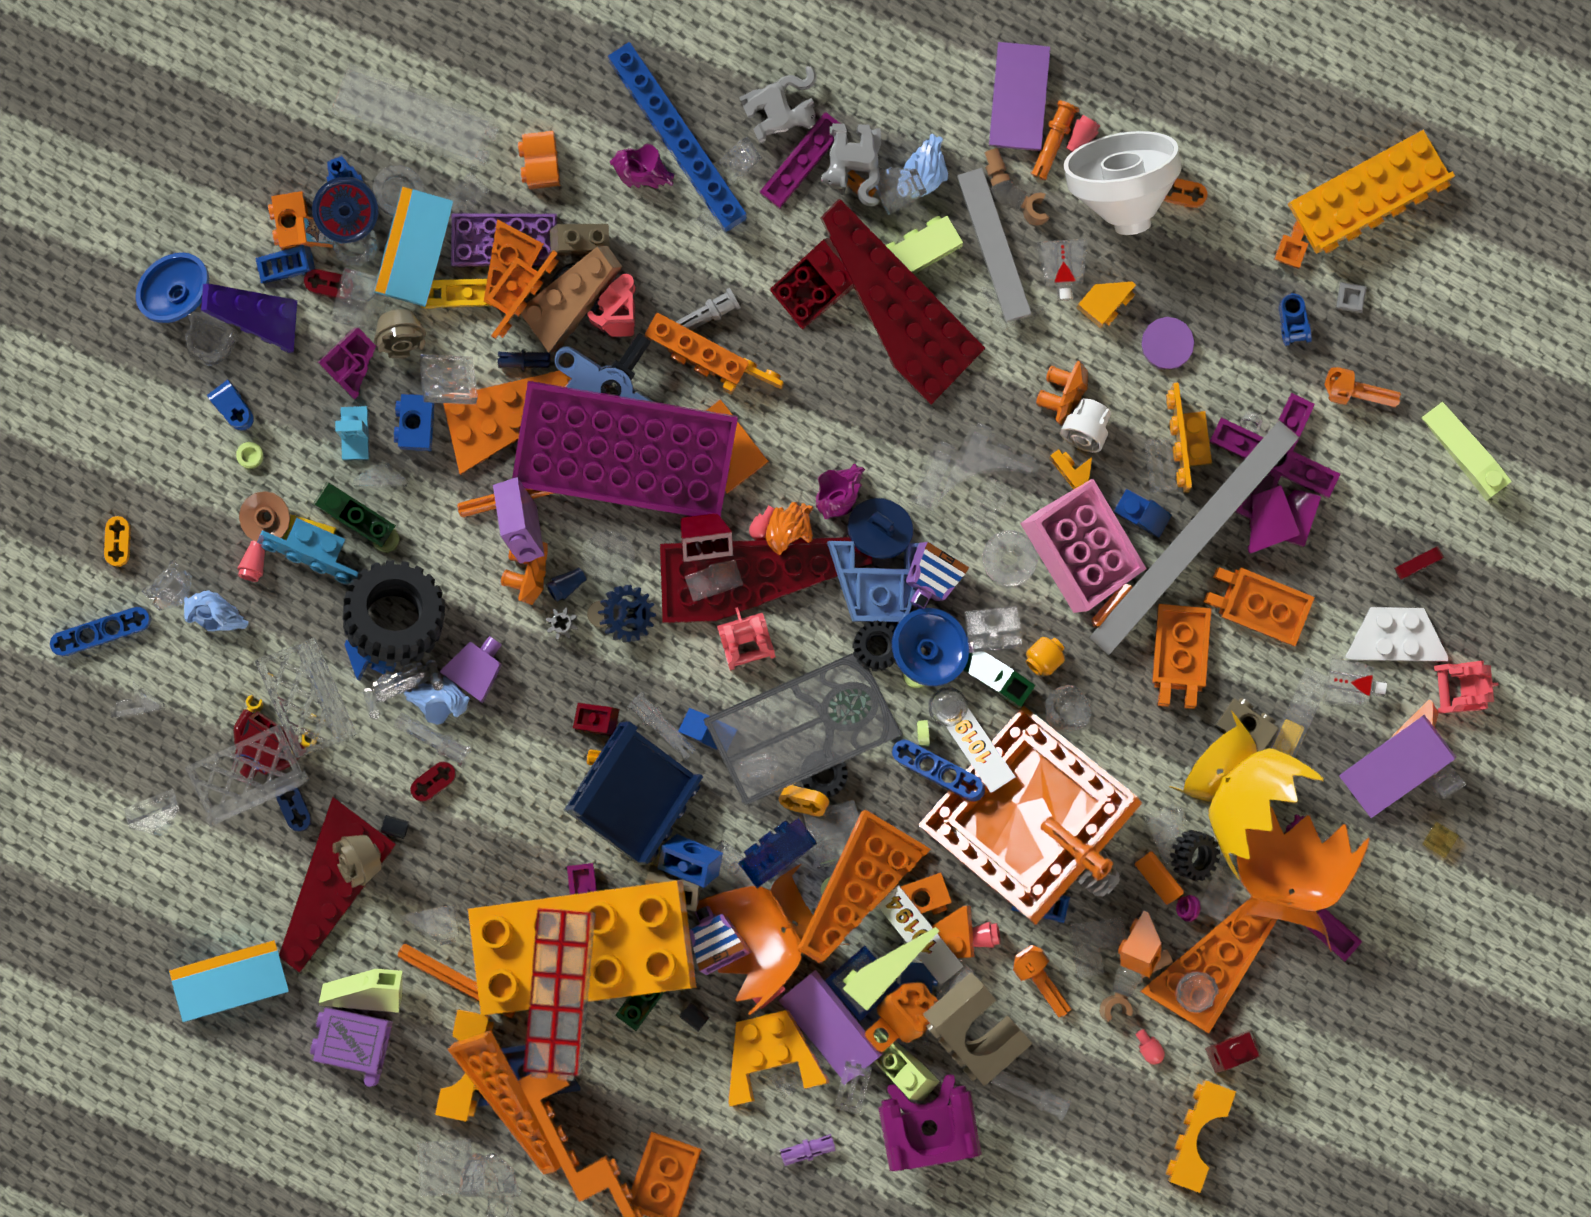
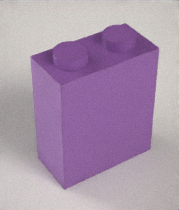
M516 477L493 485L500 536L519 563H524L544 556L537 506L521 481Z

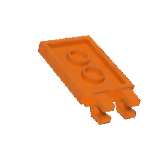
M1220 567L1216 568L1213 578L1228 583V589L1224 597L1207 592L1204 603L1220 608L1218 613L1226 620L1291 646H1296L1315 597L1244 568L1235 569L1234 573Z
M1158 604L1152 675L1154 688H1159L1158 706L1168 707L1170 705L1171 689L1186 690L1184 708L1195 709L1197 705V692H1202V688L1206 687L1211 608Z

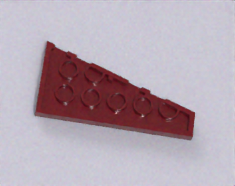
M334 797L331 799L279 953V958L299 973L302 972L367 885H358L352 888L351 882L346 883L337 866L340 863L339 852H333V844L341 841V838L345 836L366 835L378 847L381 855V865L397 845Z

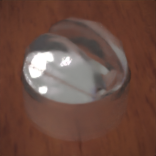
M1248 411L1243 415L1240 426L1253 433H1258L1262 426L1263 418L1260 413L1256 414L1254 411Z

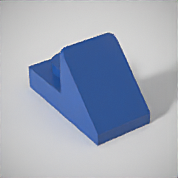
M1128 489L1125 490L1113 512L1160 538L1172 516L1155 501H1148Z
M346 640L344 645L358 681L361 680L368 663H372L370 667L372 670L385 675L386 671L394 672L397 665L396 662H394V667L386 666L385 661H379V664L371 662V656L362 657L358 654V646L352 647L349 641Z
M689 708L678 732L718 750L704 722V719L711 716ZM720 721L712 722L713 728L727 753L737 730Z

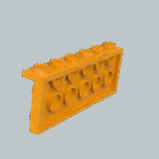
M1421 130L1290 201L1287 205L1301 225L1315 253L1318 254L1324 250L1327 254L1340 246L1338 242L1346 238L1349 242L1362 234L1360 230L1369 226L1370 229H1373L1384 222L1383 218L1391 214L1395 217L1407 210L1405 206L1409 203L1414 202L1417 205L1429 198L1428 193L1436 190L1439 193L1450 187V181L1455 177L1453 171L1448 173L1424 130Z

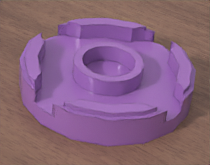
M1164 317L1156 319L1148 325L1142 335L1141 346L1144 357L1151 365L1158 369L1169 370L1179 368L1188 361L1193 352L1194 339L1191 330L1184 322L1177 318Z

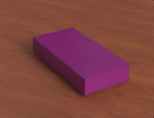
M1327 909L1318 910L1316 913L1326 927L1331 950L1345 962L1362 941ZM1305 926L1329 948L1324 934Z

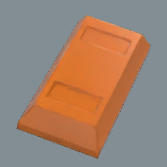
M1124 584L1092 618L1091 621L1094 628L1100 627L1107 616L1132 589L1131 585Z

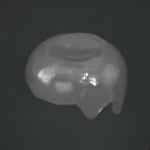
M950 686L941 687L934 691L928 700V713L932 720L941 726L953 727L961 723L967 715V699L956 688Z
M1194 971L1180 979L1176 987L1175 996L1181 1007L1189 1012L1200 1013L1213 1005L1219 989L1215 979L1210 975Z

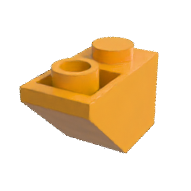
M1132 281L1095 284L1079 302L1077 309L1099 328L1105 323L1110 326L1119 315L1116 312L1121 304L1127 306L1136 295L1133 292L1136 284Z

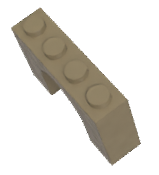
M970 972L923 1015L929 1021V1024L926 1026L936 1039L939 1036L942 1037L939 1043L948 1053L952 1050L954 1051L950 1056L960 1067L964 1064L966 1065L962 1070L972 1081L978 1079L985 1086L1031 1046L1032 1043L1008 1015L983 1037L974 1041H965L967 1030L972 1022L997 1001L985 985Z

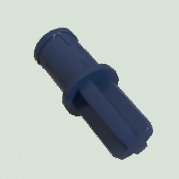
M522 349L521 352H498V357H500L498 358V368H521L526 370V368H548L551 364V356L548 352H526L525 349Z

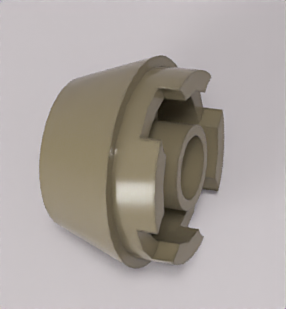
M406 309L391 310L379 317L374 343L378 347L379 353L386 352L389 358H405L410 356L409 351L417 347L420 350L424 348L426 331L412 311Z
M345 836L341 838V841L333 844V852H339L340 863L337 866L346 883L351 882L352 888L358 885L364 886L381 870L380 851L368 836Z

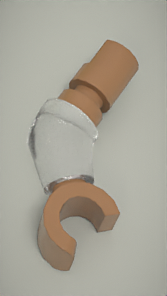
M995 148L984 152L989 163L985 167L988 176L993 178L990 180L993 186L991 187V192L999 204L1016 210L1023 208L1024 218L1031 225L1039 226L1045 224L1050 217L1046 213H1036L1032 205L1036 203L1041 204L1046 194L1035 193L1030 197L1026 196L1027 192L1018 187L1014 180H1010L1007 173H1004L1006 167L999 149Z
M1167 949L1161 951V958L1152 973L1173 963ZM1123 966L1119 967L1116 971L1112 990L1115 992V995L1106 997L1100 1005V1015L1106 1022L1109 1023L1112 1019L1111 1008L1118 1003L1123 1008L1122 1013L1132 1016V1006L1127 998L1132 997L1137 985L1143 982L1142 978L1146 976Z

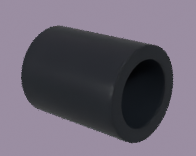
M386 815L381 833L405 839L409 821Z
M692 1003L680 1015V1018L697 1032L700 1031L710 1018Z

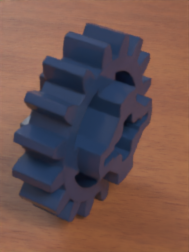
M625 585L623 588L622 586L614 587V592L606 593L608 600H601L600 603L605 608L598 611V614L604 616L600 625L606 624L608 626L605 633H614L613 640H620L622 638L623 643L630 642L631 640L638 641L640 636H647L649 634L646 628L654 626L649 621L651 617L656 616V613L650 612V608L654 606V603H647L646 600L649 594L640 595V587H636L633 590L632 585ZM627 596L632 598L633 600L628 602L627 599H623L622 597ZM626 626L628 629L631 628L632 631H625L621 628Z

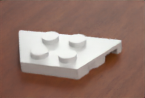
M1370 607L1353 643L1345 655V660L1448 662V656L1424 608Z

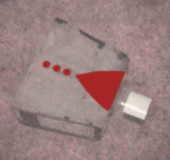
M1087 239L1037 242L1036 252L1045 287H1057L1058 301L1073 300L1072 286L1083 284Z
M1332 654L1329 660L1322 705L1366 706L1369 703L1370 695L1385 697L1387 682L1372 679L1373 667L1337 654Z

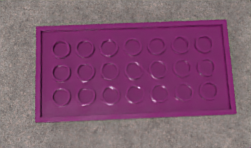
M528 381L512 479L518 477L527 489L689 516L716 513L721 517L738 416Z

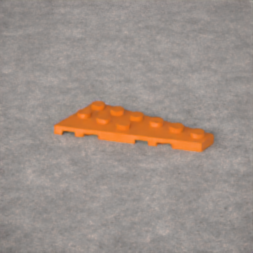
M559 370L442 398L459 474L462 475L470 468L485 461L493 454L519 439L528 381L565 387L571 378Z
M867 810L861 811L797 950L819 963L823 962L845 940L844 938L862 922V919L896 887L907 872H910L916 866V863L931 849Z
M1243 903L1140 992L1209 1034L1278 919L1257 915L1241 916L1232 928L1240 908L1244 905Z
M488 1031L452 1044L447 1050L542 1174L556 1172L561 1165L493 1033Z

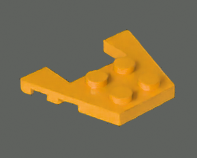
M789 1010L736 1022L729 1107L755 1101L749 1076L750 1073L795 1062L799 1063L804 1089L830 1083L827 1075L823 1073L819 1066V1061L815 1054H812L804 1035Z

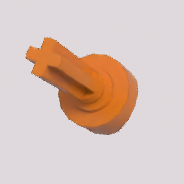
M1333 367L1330 368L1324 385L1331 402L1346 405L1352 396L1396 407L1400 403V392L1355 382L1353 370Z
M1030 945L1015 955L1013 971L1020 981L1032 978V981L1058 1018L1065 1016L1071 1010V1007L1048 974L1043 970L1050 960L1041 948Z

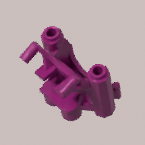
M953 1074L945 1076L939 1095L933 1101L925 1104L909 1101L899 1087L894 1084L887 1087L888 1096L891 1099L882 1100V1106L878 1107L889 1171L915 1169L982 1155L971 1091L966 1090V1086L954 1087L955 1077ZM926 1120H932L937 1124V1132L932 1136H926L921 1131V1126Z

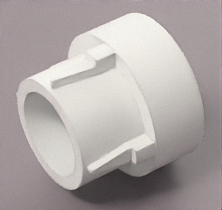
M1083 398L1073 414L1067 416L1060 435L1067 443L1087 452H1099L1108 436V431L1105 427L1110 419L1111 411L1097 401Z

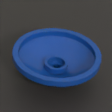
M173 253L160 258L144 272L139 280L136 289V303L139 310L146 318L158 323H170L188 316L202 302L203 284H208L210 279L207 267L198 257L189 253Z
M921 608L909 613L898 623L892 638V651L898 667L908 678L925 686H941L957 678L964 670L969 657V643L963 627L953 616L939 609ZM921 648H925L928 651V655H924Z

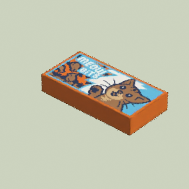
M296 218L299 244L329 248L340 246V242L327 238L318 229L314 218Z

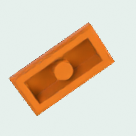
M1153 851L1148 852L1135 863L1137 869L1166 905L1184 894L1183 889Z

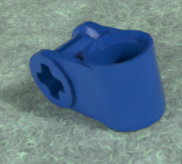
M1298 294L1287 295L1279 304L1284 346H1289L1292 342L1304 340L1307 343L1311 342V328L1307 319L1304 299ZM1286 301H1295L1298 305V311L1296 313L1288 312L1285 308Z
M228 379L207 395L216 409L235 429L243 431L253 425L254 416ZM238 412L243 414L242 417L244 420L242 422H239L237 420L238 418L236 414Z

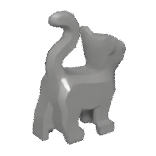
M811 66L805 68L807 77L804 80L793 75L783 76L777 82L767 85L764 89L753 90L739 97L748 119L754 117L758 110L764 109L768 119L753 128L760 144L765 143L767 135L786 132L796 125L804 126L807 129L815 125V112L813 109L815 104L813 99L801 102L792 110L785 94V89L789 85L798 90H807L814 86L817 80L814 68Z
M833 123L830 126V135L834 137V143L830 151V167L822 174V183L829 185L832 189L840 190V194L844 195L848 182L846 170L868 172L870 177L860 185L858 198L864 205H877L879 200L870 197L868 192L879 184L878 152L881 146V128L871 130L870 125L859 124L857 126V134L860 136V143H849L845 124Z

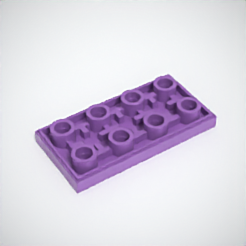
M998 42L989 137L990 147L1041 151L1050 56L1049 46Z
M452 214L451 266L489 267L498 219L544 244L532 266L541 267L551 254L550 230L557 225V214Z
M1424 714L1342 772L1339 777L1370 818H1372L1455 760L1456 755Z
M816 970L778 1000L786 1010L790 1011L795 1022L845 1084L883 1054V1052H878L866 1039V1031Z

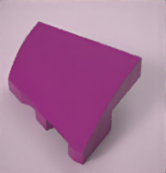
M355 326L317 363L355 400L359 395L362 380L367 373L368 364L373 356L376 345L359 327Z
M1281 485L1252 495L1251 508L1253 511L1249 526L1251 528L1250 545H1248L1249 553L1300 535Z
M1294 490L1286 499L1300 535L1285 541L1304 547L1321 496Z

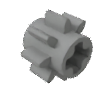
M566 607L563 613H558L556 609H553L555 616L552 619L546 618V621L552 625V627L548 628L547 632L552 633L555 631L557 633L556 640L558 641L561 635H566L568 639H571L569 632L571 630H578V627L572 624V621L576 620L577 616L572 615L569 617L567 615L568 608ZM562 618L564 621L568 619L569 622L566 623L567 629L555 628L558 625L557 619Z

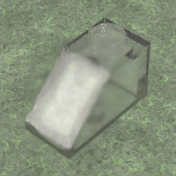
M1175 803L1143 816L1163 865L1171 862L1170 853L1175 852L1172 846L1173 844H1178L1176 839L1178 836L1181 837L1184 831L1183 823L1186 822L1182 808H1176Z
M455 905L400 915L401 921L431 941H439L440 946L456 943L455 938L461 937Z

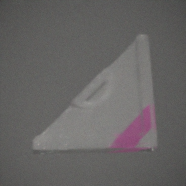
M986 287L980 288L1001 332L1045 312L1044 306L1028 302L1031 316L1006 323L995 291Z

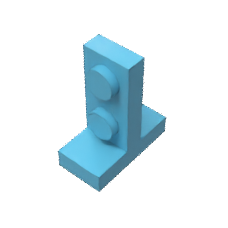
M341 407V421H335V431L341 437L342 460H369L368 407Z

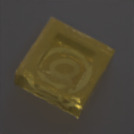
M1435 822L1422 845L1439 856L1446 858L1459 835L1440 823Z

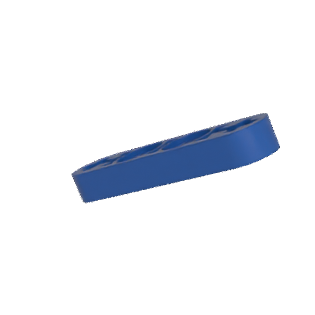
M133 607L58 632L52 636L50 648L56 655L69 656L141 632L148 628L151 617L144 608ZM136 612L141 616H145V619L141 620V626L131 623L128 624L130 630L126 631L125 623L121 619L122 616H125L127 621L134 619V613ZM111 620H116L120 624V630L115 635H110L106 631V625ZM90 628L94 631L95 638L91 643H84L81 640V633L83 630ZM75 632V639L79 647L75 648V643H70L66 645L65 651L61 648H56V644L60 642L59 638L62 637L66 641L74 639L71 633Z
M900 740L893 746L892 755L894 759L907 769L968 801H978L984 796L985 785L976 775L911 741ZM908 748L910 753L916 756L915 762L908 756L902 758L900 751L907 750ZM926 758L934 760V766L929 771L921 769V763ZM948 770H954L957 773L956 779L951 783L943 781V775ZM962 780L971 786L975 784L978 790L976 792L971 791L969 794L968 789L961 785Z

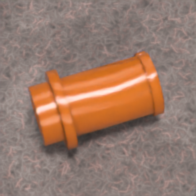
M850 170L847 174L855 182L848 178L847 186L858 194L860 185L866 180L858 175L855 170ZM877 189L869 190L868 195L873 197Z

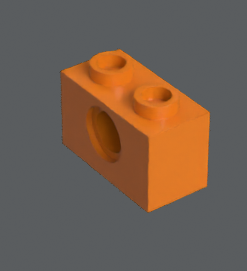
M303 191L271 196L272 204L268 205L270 219L275 220L276 230H272L275 246L279 245L281 250L300 246L296 224L291 228H286L283 226V223L289 216L296 218L309 217Z
M941 873L900 887L921 914L932 911L933 915L948 910L947 905L952 903ZM925 892L928 894L929 903L927 906L919 907L915 904L914 896L916 893Z

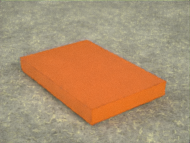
M721 399L706 410L732 415ZM738 421L725 488L726 494L769 463Z
M651 1131L631 1189L633 1199L630 1202L633 1208L639 1207L642 1214L649 1217H679L702 1149Z

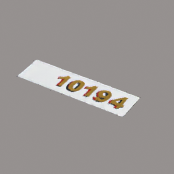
M963 699L938 714L991 793L1015 778Z
M899 885L877 905L907 943L933 929ZM938 934L917 955L940 985L964 967Z

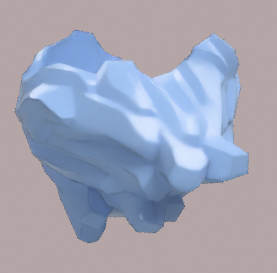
M931 134L930 139L924 141L923 145L905 163L902 180L910 195L923 197L938 188L942 182L948 180V170L941 152L943 138L940 136L936 137L934 134Z
M208 590L196 593L190 598H184V619L188 623L197 622L207 631H229L245 629L248 626L249 621L243 620L244 617L239 615L236 607L228 603L218 593Z
M446 676L443 677L442 682L438 679H435L434 684L420 682L417 684V689L413 688L412 692H404L406 700L415 704L423 712L427 722L436 725L443 724L450 713H453L454 717L464 713L470 700Z

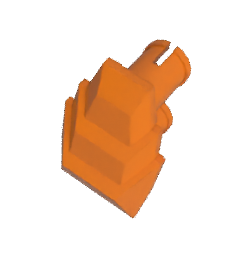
M1080 361L1076 362L1072 372L1056 368L1055 366L1049 368L1046 381L1065 387L1062 397L1045 390H1041L1037 396L1036 405L1056 411L1057 416L1055 420L1061 426H1063L1067 416L1072 413L1079 404L1082 395L1088 389V370Z
M543 541L544 556L530 562H524L523 564L528 565L524 575L506 569L501 577L502 586L520 590L519 601L533 605L544 590L548 543ZM509 550V560L518 562L511 550Z

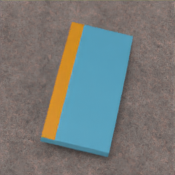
M402 186L374 293L423 307L426 306L450 217L452 200Z
M275 940L169 970L182 1022L289 992Z

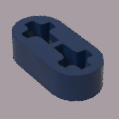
M293 784L281 785L276 792V799L288 826L298 832L307 830L311 825L312 818L300 790ZM287 788L289 791H295L296 794L292 797L295 804L292 807L288 800H282V796L285 795L284 790ZM294 809H297L301 816H306L302 827L292 822L296 818L293 812Z

